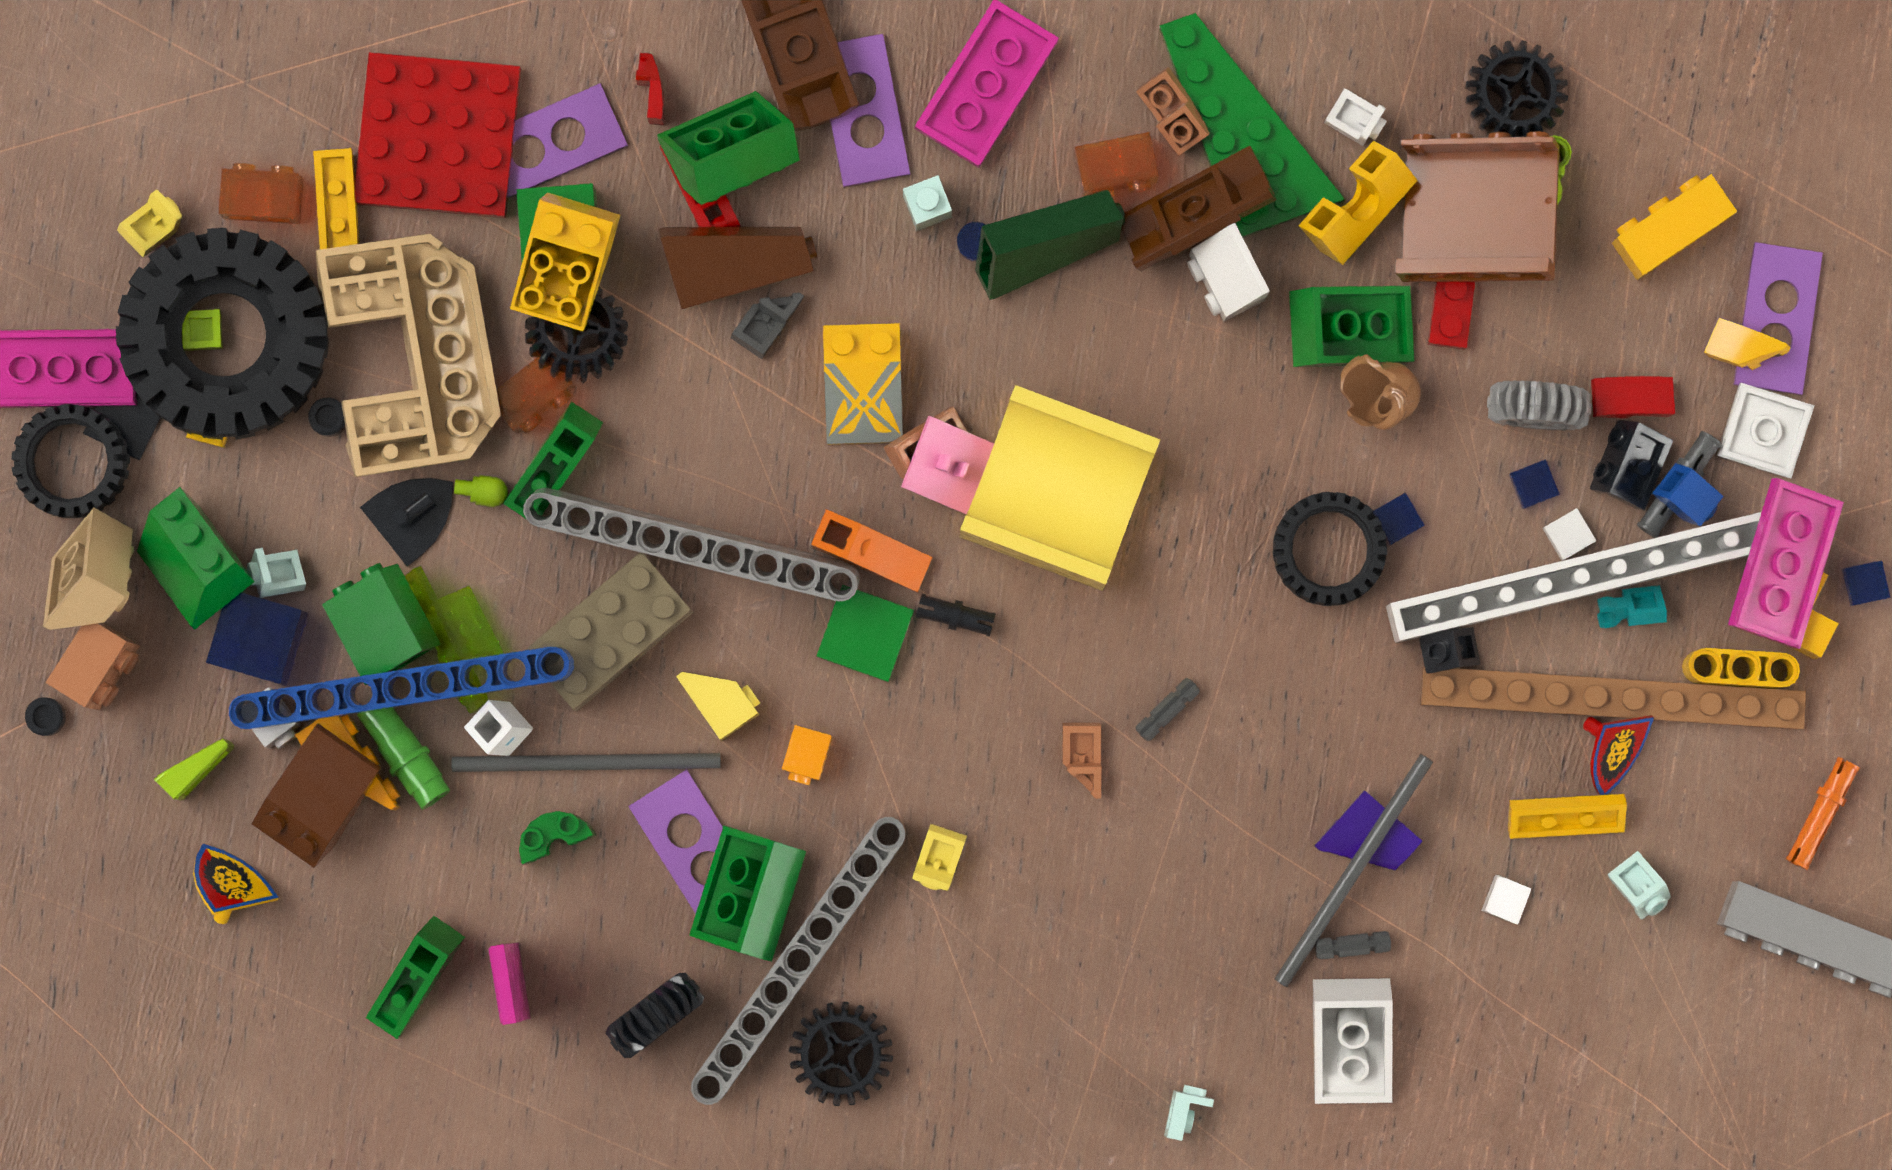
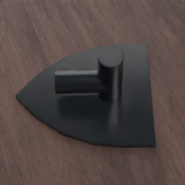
M433 478L410 479L389 486L374 495L360 507L407 567L436 542L446 525L452 506L453 482Z

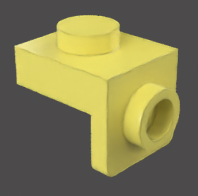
M155 190L150 194L148 202L119 224L117 231L142 257H145L177 232L182 215L177 204L171 198L164 197L158 190Z
M930 824L912 878L919 881L926 888L948 891L967 836Z

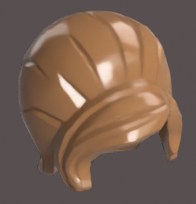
M1366 354L1352 359L1343 368L1341 373L1340 391L1351 405V408L1347 411L1348 417H1351L1361 426H1374L1377 429L1389 430L1402 420L1408 418L1417 408L1421 396L1418 378L1408 367L1398 362L1386 361L1379 363L1378 360H1373Z

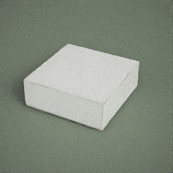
M1577 508L1543 528L1562 561L1596 542L1595 537Z

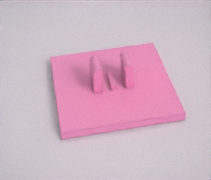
M928 416L901 487L963 514H967L994 443Z

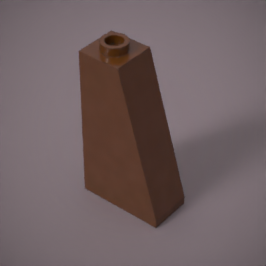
M663 227L659 229L661 242L681 309L813 272L811 260L818 258L812 236L804 238L801 227Z

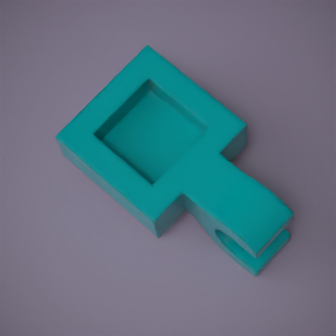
M1660 585L1622 589V597H1601L1597 599L1600 611L1597 614V620L1600 628L1614 627L1623 619H1627L1628 626L1667 622V609Z

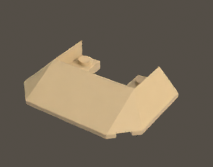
M431 234L316 250L319 295L323 296L328 328L400 317L413 390L342 401L348 438L345 446L355 477L469 460L501 416L474 265L443 246L442 242Z

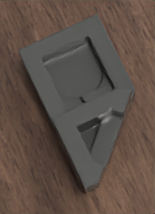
M792 293V296L782 298H760L759 303L751 306L735 328L731 339L760 359H763L802 302L804 295Z

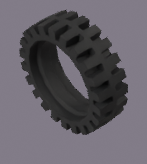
M72 404L52 406L46 408V411L38 412L31 417L33 420L25 423L21 428L23 432L20 436L16 437L14 442L16 449L12 451L11 460L14 461V467H12L13 476L17 478L18 482L16 484L19 490L24 493V497L38 509L63 518L86 517L93 508L102 511L105 506L111 505L116 500L115 496L121 493L125 487L123 483L125 479H128L129 470H127V467L130 464V455L127 454L126 449L128 448L127 442L122 437L120 429L112 420L94 409ZM78 424L88 427L99 436L106 448L108 464L104 478L95 490L83 497L65 499L53 495L43 487L36 475L34 459L39 443L48 432L62 425Z
M1321 492L1297 502L1282 517L1273 540V560L1276 571L1284 585L1297 597L1306 600V602L1321 606L1346 604L1364 595L1376 583L1386 563L1387 538L1378 516L1376 517L1372 512L1373 510L1368 505L1363 504L1358 498L1340 492ZM1322 512L1340 513L1351 518L1363 531L1367 543L1366 561L1360 573L1350 582L1338 586H1321L1308 580L1297 568L1292 554L1293 538L1299 526L1310 516Z

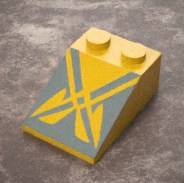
M900 323L824 325L823 350L827 445L891 443L903 435Z

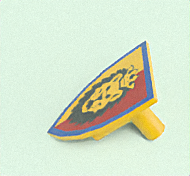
M202 844L195 858L193 876L198 893L212 915H214L213 918L217 923L226 924L233 910L273 902L279 899L263 876L245 861L224 850Z

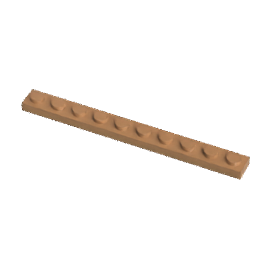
M1425 666L1422 667L1420 705L1625 719L1652 715L1654 717L1653 720L1795 730L1804 729L1806 691L1471 669H1450L1428 674L1425 671Z

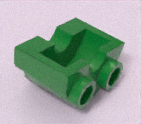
M561 811L542 814L530 822L526 830L521 834L519 847L522 865H527L551 855V845L557 839H563L568 845L573 846L597 835L588 822L575 814Z

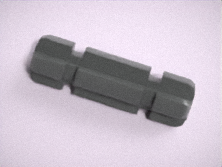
M1185 678L1175 687L1177 690L1174 693L1171 691L1150 712L1151 716L1149 718L1145 717L1136 725V731L1144 740L1151 741L1160 732L1158 729L1161 726L1164 728L1186 707L1185 703L1187 701L1191 702L1199 694L1198 686L1191 679Z
M1386 931L1374 932L1372 936H1368V933L1336 937V940L1322 938L1318 939L1315 944L1316 956L1321 960L1334 958V955H1338L1340 958L1370 954V951L1383 953L1391 950L1390 935Z

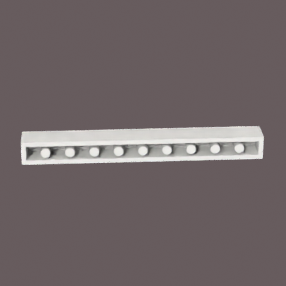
M1761 512L1390 603L1386 606L1394 641L1395 643L1403 642L1428 634L1447 631L1749 556Z

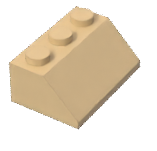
M96 508L89 512L52 557L43 623L45 628L52 630L104 623L114 611L119 612L123 609L130 594L127 591V583L132 573L129 563L134 552V547L131 546L132 528Z

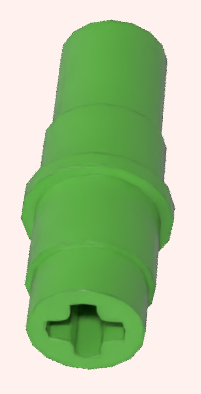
M394 708L357 714V717L379 747V752L390 766V775L392 777L397 776L410 797L415 799L422 810L432 806L450 792V788L443 780L441 772L428 755L430 749L427 746L421 745L412 730L407 728Z

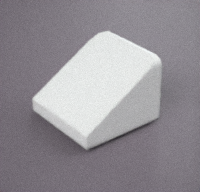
M1495 875L1481 911L1518 925L1531 888L1500 875Z

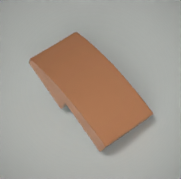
M1169 67L1140 86L1136 91L1159 121L1156 127L1178 156L1209 135L1210 132L1196 106Z

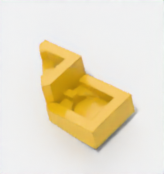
M1719 318L1704 353L1710 358L1741 368L1748 366L1751 370H1754L1761 366V362L1777 354L1783 356L1789 353L1791 347L1787 343Z

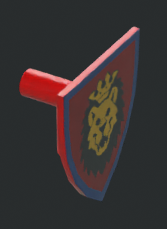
M1652 715L1601 723L1592 716L1585 720L1583 729L1596 737L1590 765L1593 786L1598 795H1608L1631 769L1649 734L1654 719Z

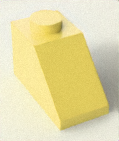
M681 672L676 676L721 741L759 715L754 707L759 705L760 702L748 684L741 689L736 681Z

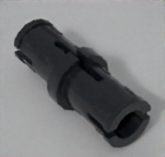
M926 594L921 595L919 604L933 607L934 611L918 607L916 618L948 624V629L956 631V628L959 627L990 637L992 626L978 623L977 620L993 623L996 613L963 606V601L959 600L951 603L926 596Z

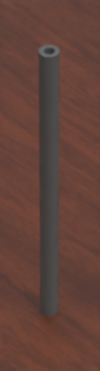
M721 753L452 757L451 768L452 772L721 768Z
M1423 754L1419 755L1274 978L1278 983L1288 987L1433 764L1431 759Z

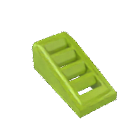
M218 740L157 775L154 780L173 799L184 800L234 749L235 745L230 740Z

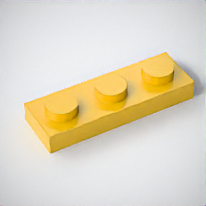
M352 148L313 151L320 250L359 244Z
M1625 794L1509 800L1510 839L1625 832L1627 810Z

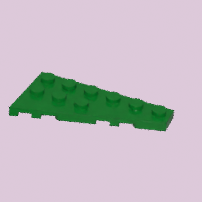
M1196 13L1159 26L1177 79L1193 101L1210 132L1208 136L1201 140L1209 166L1251 146L1277 199L1243 218L1240 216L1241 220L1235 224L1242 238L1308 215L1323 197L1334 204L1344 202V197Z

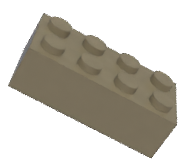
M640 552L526 650L561 647L572 655L574 660L572 674L563 681L551 684L569 706L577 712L693 614V612L646 556ZM557 653L550 654L545 661V667L549 674L555 676L563 670V658Z

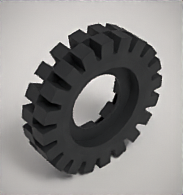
M227 228L207 229L206 234L195 235L193 231L177 237V243L168 248L162 245L148 256L151 261L143 269L138 267L128 282L131 287L127 295H122L117 312L120 316L119 326H116V343L121 354L119 359L133 389L161 419L166 420L173 427L188 434L196 433L202 435L203 438L223 440V437H235L237 440L255 436V432L265 428L269 431L285 422L283 418L292 411L296 413L308 400L307 395L312 387L316 388L323 373L324 359L328 355L329 338L325 307L309 273L298 260L295 261L288 254V251L272 240L267 242L260 239L259 234L241 229L239 233L228 232ZM214 294H233L246 299L259 311L265 324L266 339L259 358L245 371L231 376H215L200 370L188 359L182 345L181 331L187 313L197 302Z

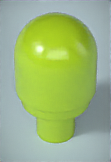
M479 475L473 476V481L456 479L454 494L471 496L470 502L475 503V505L497 507L506 500L508 488L505 482L498 477Z

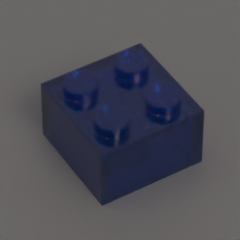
M240 593L221 610L206 663L287 686L308 613L290 606Z

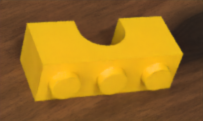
M1375 141L1366 148L1349 168L1357 182L1353 198L1346 205L1339 207L1323 197L1298 225L1320 252L1341 265L1351 257L1418 181L1397 153Z

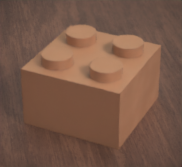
M105 623L82 625L45 683L85 708L100 710L102 705L108 707L119 691V688L115 686L123 673L128 675L138 662L140 655L136 652L140 645Z

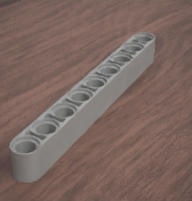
M551 488L537 489L526 499L523 513L530 524L537 527L834 601L849 600L855 595L859 585L860 576L858 570L848 562ZM544 498L548 500L552 505V514L549 516L537 514L534 509L535 499ZM576 507L585 509L590 516L589 524L584 526L575 524L571 518V510ZM609 518H622L627 524V532L622 535L612 533L608 527ZM650 526L661 528L665 535L664 542L660 544L649 542L645 536L646 528ZM688 535L698 537L702 543V550L698 553L687 552L683 547L682 539ZM724 545L735 546L739 551L740 559L733 563L724 561L720 556V548ZM762 554L773 556L776 559L777 568L771 572L761 570L757 564V557ZM806 563L813 568L815 576L809 581L799 580L795 576L794 567L798 564ZM836 573H845L851 578L852 586L847 590H838L832 585L831 577Z
M893 817L881 818L874 823L695 1075L691 1083V1091L693 1097L698 1102L704 1105L717 1103L725 1096L903 845L905 829L899 820ZM886 823L894 824L900 832L898 841L890 846L881 844L877 838L878 829ZM871 855L876 859L877 870L872 876L862 877L856 872L855 862L860 856ZM840 886L850 887L855 894L853 904L846 909L837 907L833 901V893ZM819 917L828 919L832 925V933L825 940L816 939L810 931L812 922ZM795 949L806 951L810 957V964L804 971H795L789 966L788 957ZM780 981L785 984L787 997L783 1002L774 1003L767 998L766 988L770 982ZM751 1012L760 1014L765 1020L764 1030L759 1034L748 1033L744 1028V1018ZM734 1044L741 1049L742 1060L738 1065L729 1066L723 1062L721 1051L725 1045ZM705 1076L715 1077L720 1084L718 1095L714 1097L703 1096L699 1090L700 1080Z

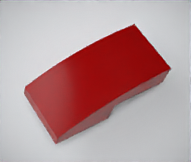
M1624 376L1594 378L1591 380L1593 417L1627 419L1632 416L1670 417L1675 415L1673 377Z

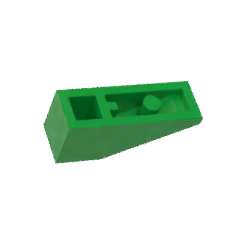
M571 401L503 504L525 518L523 513L524 504L533 492L540 488L560 490L595 440L603 422ZM544 498L535 499L534 509L537 514L542 516L550 502Z
M433 916L416 934L365 1018L398 1039L449 965L465 936Z

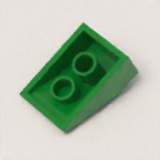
M1410 286L1310 287L1289 291L1293 367L1346 366L1355 357H1361L1366 354L1373 360H1378L1379 363L1386 361L1398 363L1415 362Z

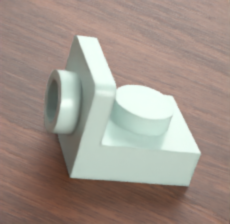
M1638 851L1608 873L1611 882L1633 906L1635 913L1641 920L1648 915L1653 916L1662 911L1668 903L1667 900L1671 897L1667 884Z
M1184 1085L1183 1092L1173 1090L1164 1136L1182 1141L1184 1133H1191L1195 1111L1189 1110L1190 1103L1213 1107L1214 1099L1206 1097V1089Z

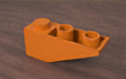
M827 509L811 543L812 548L848 562L853 566L917 593L933 558Z

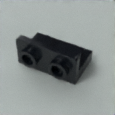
M1618 420L1615 427L1609 433L1608 444L1602 459L1594 469L1590 489L1597 493L1608 494L1635 509L1645 510L1673 440L1639 422Z

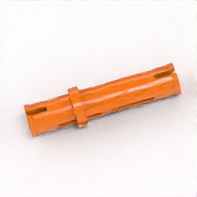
M1837 757L1836 763L1824 786H1819L1816 794L1819 796L1785 860L1808 871L1809 865L1840 806L1844 807L1847 800L1844 797L1860 767Z

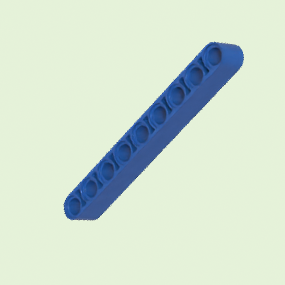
M544 647L255 692L237 696L229 706V717L231 722L241 729H258L563 681L572 674L574 660L566 649L561 647ZM553 653L559 654L564 661L563 670L555 676L549 674L545 667L547 657ZM515 659L521 660L526 668L524 677L519 681L511 680L507 673L509 663ZM477 665L483 666L487 672V680L480 687L474 686L469 679L471 669ZM438 671L444 672L449 679L448 688L442 693L436 692L431 685V679ZM400 677L406 678L411 685V691L404 699L398 698L393 691L394 682ZM362 683L368 684L372 689V698L365 705L360 704L355 697L356 688ZM324 689L330 690L334 696V704L327 711L322 710L317 703L318 694ZM286 695L292 696L296 702V709L289 717L284 716L279 709V703ZM247 701H252L258 709L256 719L250 723L245 721L241 714V709Z

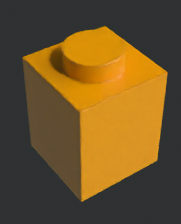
M794 725L782 766L783 771L789 772L788 780L810 786L811 779L820 781L832 740L831 735Z

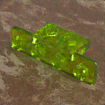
M421 566L412 569L405 575L407 582L441 645L436 647L440 664L504 654L470 585L438 599ZM480 665L474 666L469 673L470 682L476 687L482 686L474 671V668ZM486 693L457 697L470 714L481 709L489 700Z

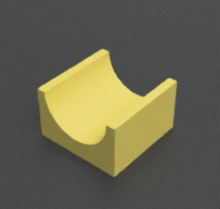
M1015 385L985 470L961 526L960 537L1103 591L1160 439Z

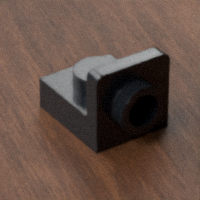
M1473 627L1421 636L1419 639L1425 671L1428 674L1480 665Z

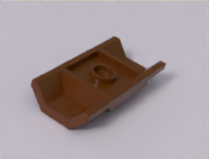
M741 0L780 112L793 122L794 131L811 129L841 118L860 106L823 0Z
M1248 146L1124 212L1125 224L1122 225L1121 230L1132 250L1134 258L1131 260L1133 265L1142 272L1162 260L1194 246L1196 243L1223 230L1227 226L1240 221V216L1243 218L1277 199L1251 146Z

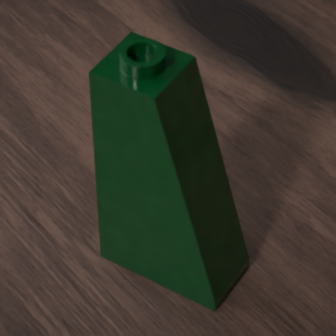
M1105 190L983 225L981 227L975 272L989 300L1003 296L1119 242L1121 228L1125 224L1123 208L1120 203L1114 202L1109 190Z

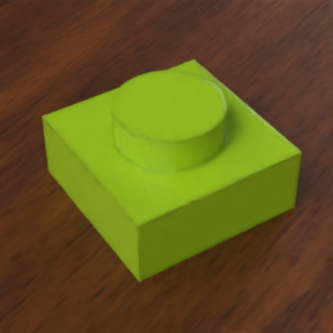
M220 309L193 310L187 313L182 325L184 351L223 349Z

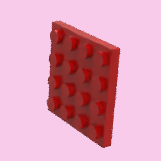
M369 52L355 179L357 205L506 218L521 76L520 66Z

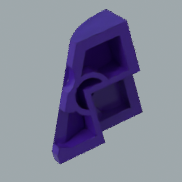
M1365 790L1362 791L1314 847L1319 851L1352 859L1385 808ZM1396 819L1368 863L1396 870L1423 841Z

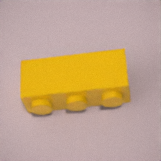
M1712 174L1703 180L1698 175L1694 176L1679 187L1682 192L1681 195L1672 201L1667 196L1663 197L1648 208L1650 216L1641 222H1638L1636 217L1616 229L1620 236L1612 242V245L1636 280L1679 253L1737 212Z

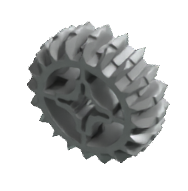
M1527 380L1497 382L1490 387V395L1487 398L1488 418L1495 423L1512 427L1563 431L1581 429L1588 425L1589 415H1591V394L1584 388L1554 382Z

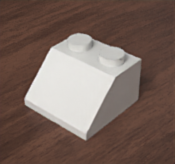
M1235 223L1191 249L1189 255L1192 260L1188 261L1187 265L1195 281L1199 282L1202 280L1209 294L1205 295L1204 298L1214 316L1220 314L1224 322L1265 301L1270 290Z

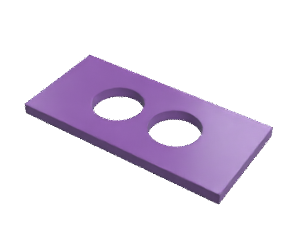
M883 34L838 42L849 76L857 73L865 74L876 85L875 96L869 103L858 106L846 116L831 121L843 188L910 175ZM862 116H873L884 127L882 141L872 148L858 146L850 134L852 124Z
M601 83L515 120L513 144L524 136L536 137L545 147V156L542 162L534 168H522L513 161V158L511 159L508 198L517 195L516 189L536 187L628 146ZM567 118L577 120L585 130L583 143L572 151H564L557 148L551 136L555 124Z
M1754 243L1742 326L1761 332L1769 324L1782 325L1791 335V348L1789 353L1783 356L1771 357L1761 362V366L1754 370H1751L1748 366L1743 368L1736 366L1734 385L1739 386V383H1744L1763 390L1803 395L1822 252ZM1785 281L1795 288L1798 299L1795 308L1791 312L1779 314L1767 306L1765 292L1771 283Z
M685 770L628 807L696 914L705 885L698 883L693 878L691 864L699 853L716 851L723 826L688 770ZM680 814L694 816L701 825L702 833L699 841L689 848L675 846L668 837L667 831L670 821Z

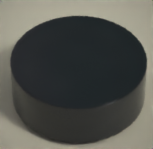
M326 397L313 403L308 413V420L314 431L322 436L332 437L340 434L345 429L342 404L338 400Z
M41 697L32 701L25 712V721L28 728L33 733L42 736H51L58 733L63 728L66 720L63 706L57 700L47 697Z

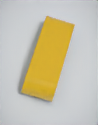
M1702 648L1689 653L1682 665L1683 673L1690 682L1704 685L1779 689L1795 683L1800 673L1799 663L1796 658L1781 652ZM1698 656L1706 657L1711 663V671L1706 677L1700 676L1694 669V662ZM1737 658L1744 659L1749 665V674L1745 679H1740L1733 673V662ZM1776 660L1781 661L1787 667V677L1782 682L1774 679L1771 674V666Z

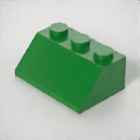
M757 91L657 134L658 141L682 188L700 205L713 202L722 195L740 187L749 186L753 181L771 173L782 171L786 166L800 161L793 122Z
M181 487L177 488L149 511L137 552L189 625L195 630L255 581L200 506Z
M723 826L689 936L772 962L806 851Z

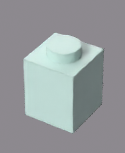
M938 175L903 189V198L916 231L952 218V209Z

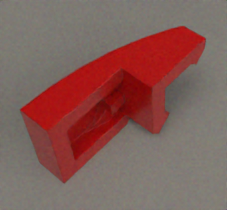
M640 53L639 69L636 71V82L638 86L650 87L647 120L649 124L664 125L665 104L660 74L652 54Z

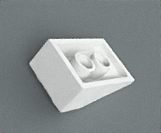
M1390 978L1313 979L1315 1104L1392 1103L1393 1000Z

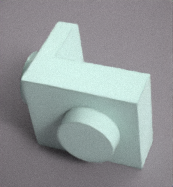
M263 548L254 550L251 562L247 563V571L255 581L251 586L256 585L259 598L305 590L306 581L297 550L269 555L264 554Z

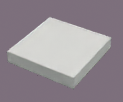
M1739 383L1721 439L1722 445L1718 449L1716 456L1786 478H1792L1814 405Z

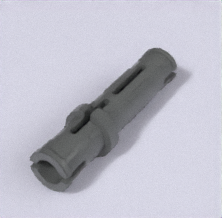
M1701 431L1685 457H1680L1676 463L1692 468L1703 478L1705 475L1703 469L1722 444L1712 435ZM1656 497L1641 521L1637 523V526L1648 535L1658 538L1659 533L1674 512Z

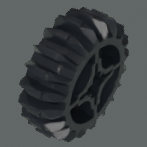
M1522 40L1518 45L1517 51H1514L1511 41H1506L1503 46L1504 54L1494 45L1489 49L1492 59L1484 54L1478 57L1477 61L1482 68L1472 66L1469 74L1476 80H1470L1465 83V89L1476 92V94L1467 96L1465 103L1468 105H1478L1477 108L1471 111L1470 117L1474 119L1482 115L1485 118L1479 125L1480 130H1485L1491 124L1495 127L1493 132L1505 131L1511 134V137H1515V133L1518 132L1519 137H1526V133L1529 130L1531 132H1543L1541 125L1549 130L1556 125L1551 116L1561 117L1564 110L1557 104L1566 103L1568 100V95L1557 90L1565 88L1568 82L1566 79H1555V76H1558L1563 71L1561 65H1556L1553 68L1549 67L1548 64L1554 58L1553 54L1549 53L1544 59H1541L1538 56L1541 46L1536 45L1531 53L1526 52L1527 42ZM1502 65H1523L1520 72L1515 76L1509 77L1503 74L1496 76L1491 73ZM1533 70L1543 81L1546 99L1540 97L1541 93L1531 85ZM1523 77L1524 80L1520 87L1523 88L1521 93H1525V95H1520L1509 107L1512 99L1510 93L1512 91H1508V89H1512ZM1487 85L1491 86L1492 91L1498 94L1502 100V107L1499 113L1489 102L1486 91ZM1519 107H1525L1530 110L1535 107L1541 110L1538 115L1527 120L1510 119L1514 110Z
M600 286L598 287L590 313L596 316L605 328L600 327V323L593 322L588 318L584 331L580 332L581 335H577L576 344H573V328L534 316L526 319L525 328L529 332L525 333V342L532 345L529 348V354L531 357H540L538 360L540 369L546 368L549 365L552 366L550 371L552 378L556 377L561 371L565 373V381L567 383L572 380L573 374L579 375L582 383L587 381L589 372L599 379L602 376V368L611 371L615 364L613 359L620 360L624 351L621 347L626 346L628 336L624 334L627 331L628 322L621 319L624 312L622 307H613L615 301L613 295L601 298L602 289ZM547 336L552 337L553 341L562 343L567 353L556 348ZM597 345H601L600 348L592 353L579 355L585 348H597Z
M678 973L607 1027L606 1035L611 1041L610 1044L624 1058L633 1057L703 1003L705 997L699 990L700 987L687 973Z
M832 1002L828 1003L827 1011L829 1015L823 1017L821 1011L815 1008L812 1011L813 1016L817 1020L815 1024H812L806 1018L801 1020V1024L808 1029L806 1035L800 1031H794L792 1035L795 1039L803 1041L802 1046L789 1047L790 1053L801 1054V1060L792 1061L790 1067L796 1069L803 1066L805 1071L795 1078L797 1083H801L809 1078L812 1083L806 1088L805 1092L810 1095L816 1087L820 1088L822 1092L819 1095L818 1101L821 1103L825 1102L828 1093L834 1094V1106H840L841 1095L847 1094L849 1105H855L856 1098L854 1092L856 1091L860 1092L864 1100L869 1099L870 1094L865 1086L870 1083L874 1089L880 1090L882 1085L874 1078L875 1075L878 1073L881 1076L888 1077L890 1074L888 1069L880 1067L881 1061H893V1055L882 1054L881 1048L892 1046V1040L885 1039L879 1041L878 1035L883 1034L887 1030L886 1026L881 1025L875 1030L870 1026L877 1018L875 1013L869 1015L866 1021L861 1019L860 1016L864 1011V1006L858 1005L855 1015L848 1014L849 1002H843L841 1006L842 1013L836 1014L834 1004ZM849 1022L860 1027L865 1033L852 1040H843L837 1035L830 1023ZM820 1029L827 1042L828 1052L822 1059L811 1065L809 1047L815 1033ZM830 1036L834 1038L836 1044L842 1043V1048L844 1044L850 1047L855 1043H859L847 1056L852 1072L846 1064L841 1065L840 1060L838 1064L834 1061L826 1065L823 1064L835 1052L834 1043ZM872 1043L874 1051L873 1063L869 1072L862 1078L855 1065L854 1057L860 1049ZM832 1067L843 1070L852 1084L847 1086L832 1085L822 1080L818 1074Z

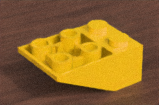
M547 192L539 199L510 309L584 331L611 252L621 215Z

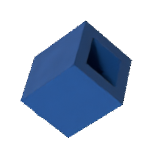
M1677 463L1673 465L1652 493L1683 521L1700 527L1704 522L1713 517L1717 511L1718 503L1724 497L1692 468Z

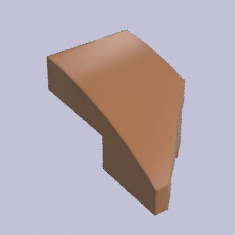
M1062 723V762L1067 767V771L1073 777H1076L1095 799H1101V723Z

